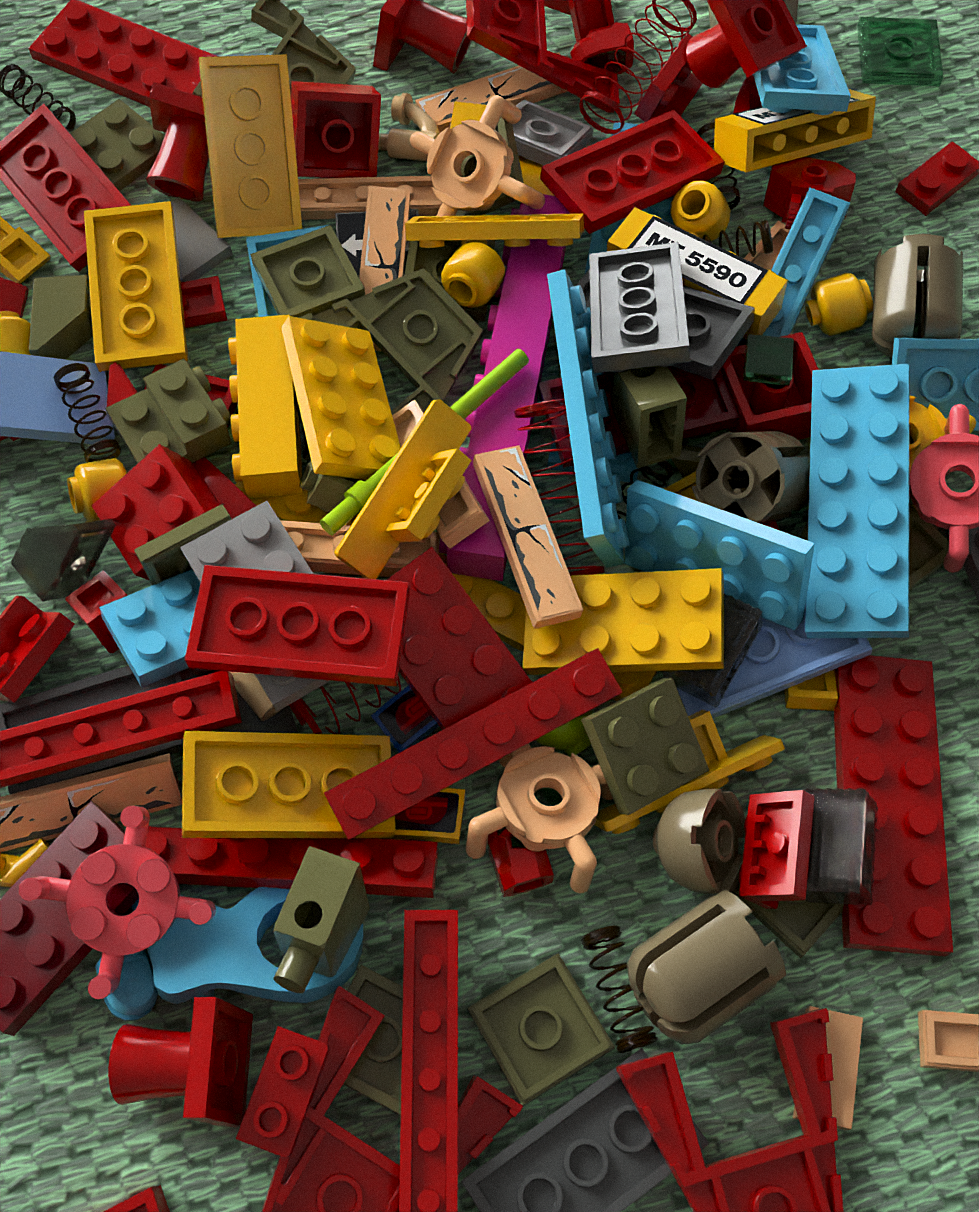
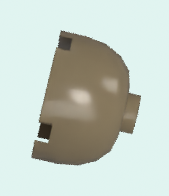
M701 789L684 792L667 805L658 825L654 829L653 847L659 856L662 866L670 879L690 891L716 894L726 889L729 892H733L740 883L739 871L743 863V855L738 854V838H745V816L740 802L731 791Z

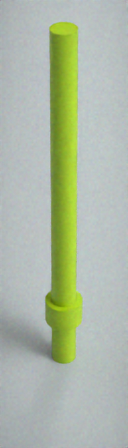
M516 349L450 408L463 419H466L529 363L526 353L521 349ZM397 454L365 482L362 480L357 481L344 493L345 499L320 520V525L329 535L333 536L360 513Z

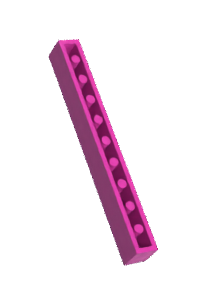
M543 194L545 203L540 209H533L520 203L519 209L512 208L511 215L571 213L555 196ZM530 239V245L503 247L502 261L507 266L505 278L495 293V298H500L499 306L491 305L487 330L493 332L492 339H484L482 343L480 365L486 366L484 375L476 374L474 386L516 349H521L526 353L529 363L466 418V421L471 425V431L467 435L470 438L468 448L460 447L459 450L472 461L463 473V476L490 521L451 549L440 538L439 553L447 554V567L453 574L503 581L507 555L475 472L473 459L476 454L520 445L522 452L528 450L532 430L518 431L517 429L533 424L534 417L516 418L514 411L518 408L537 403L538 383L541 382L553 320L547 274L562 270L566 246L547 245V239Z

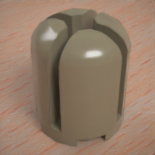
M931 234L903 236V244L890 248L882 255L881 248L874 260L872 339L878 351L892 359L894 337L912 338L916 300H919L918 338L960 339L963 306V252L961 251L959 255L954 249L944 245V237ZM917 266H924V269L917 270Z
M781 431L727 432L710 440L699 452L697 457L701 458L696 469V486H692V491L696 501L760 524L779 522L791 517L793 511H800L809 501L810 456L795 457L804 449V446L795 437Z
M726 889L717 895L709 896L634 948L627 962L629 984L639 1006L644 1008L642 1011L664 1035L681 1045L699 1043L775 988L777 982L786 976L784 961L775 942L772 941L766 946L763 945L755 929L745 920V917L751 914L752 910L736 895Z

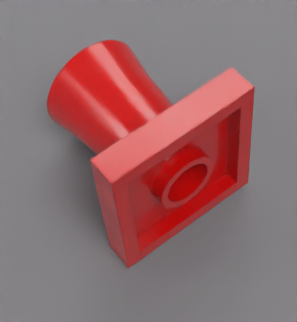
M387 0L380 12L373 66L387 71L406 43L436 60L454 74L465 58L472 40L467 38V17L450 13L423 0Z
M707 0L718 24L693 36L687 43L686 56L691 71L700 82L711 88H720L727 83L740 67H742L746 77L749 78L796 55L806 48L807 45L784 0Z
M153 82L149 95L153 129L165 132L166 134L157 158L146 178V182L152 188L165 195L176 198L180 197L181 199L194 202L202 201L209 158L203 98Z
M194 997L191 1032L152 1029L131 1024L123 1025L115 1035L109 1056V1086L114 1100L119 1105H125L150 1099L185 1096L183 1118L221 1127H240L246 1112L253 1014L217 997Z

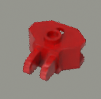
M801 157L772 165L763 206L782 217L785 229H791L810 187L850 203L856 183V174L837 162L809 157Z

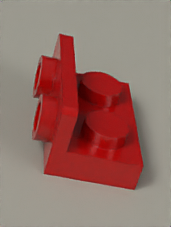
M687 33L649 86L634 112V115L644 122L672 110H675L681 116L703 83L691 73L687 61L686 47L688 41L693 37Z
M15 596L0 615V700L11 703L17 701L75 625L60 612H43L24 596Z
M804 790L751 794L749 796L748 815L744 823L745 844L743 863L739 871L740 897L765 909H777L779 901L806 900L814 808L813 795Z
M277 1027L235 1138L236 1140L282 1157H290L292 1155L330 1050L328 1044L291 1030Z

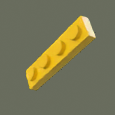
M584 213L414 216L405 223L406 241H419V247L422 248L445 246V240H461V246L467 242H480L487 245V240H504V246L521 247L530 245V239H547V245L568 246L573 244V239L580 238L584 232Z

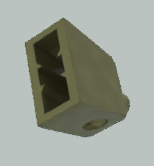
M651 366L613 373V412L637 468L681 456L687 397L668 367Z
M309 846L275 922L273 931L283 957L273 979L281 987L295 993H304L313 972L326 977L336 975L370 909L360 863Z

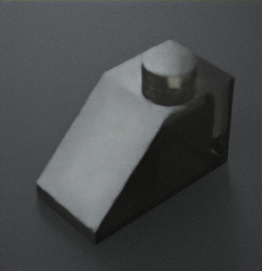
M111 519L27 528L21 537L11 565L42 602L65 598L87 582L116 525Z

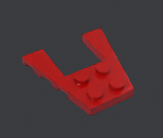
M466 0L468 39L579 98H582L587 91L597 92L594 84L596 77H607L605 69L547 51L545 7L571 15L568 0ZM606 70L608 76L618 82L617 73ZM607 78L597 79L596 86L599 92L614 101L616 105H619V88ZM595 97L586 98V101L608 113H614V109L603 100Z
M337 986L333 993L318 1039L330 1047L327 1059L293 1153L290 1157L279 1156L261 1212H399L400 1165L324 1116L385 1016L341 986ZM478 1076L472 1077L458 1102V1174L493 1141L492 1138L512 1117H516L523 1108V1105Z
M819 1008L770 1022L803 1135L712 1163H704L674 1053L665 1052L616 1066L619 1077L693 1212H844L841 1175L837 1174L834 1142L838 1141L837 1118L832 1116L830 1081H834L832 1054H828L826 1023L829 1022L827 1008Z

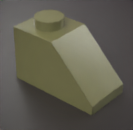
M87 275L34 278L29 352L34 356L67 359L93 337Z

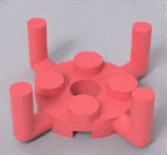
M957 404L951 408L944 428L946 435L932 441L929 446L919 453L910 471V498L920 518L927 523L949 529V550L943 565L951 573L962 569L969 554V529L979 527V436L969 434V409L963 404ZM954 471L965 472L971 477L973 487L966 492L952 491L947 486L945 477Z
M128 806L121 812L120 820L126 827L123 844L108 846L90 854L77 868L71 880L39 876L27 878L19 885V894L24 900L48 899L66 902L67 914L74 935L91 948L102 952L98 976L94 977L88 984V993L94 999H103L118 988L125 955L143 951L155 944L166 934L176 918L189 919L197 925H202L210 921L216 914V906L212 901L180 896L179 884L170 866L155 851L145 847L150 814L147 809L139 806ZM119 883L132 885L139 895L138 906L129 915L116 913L109 904L110 892Z

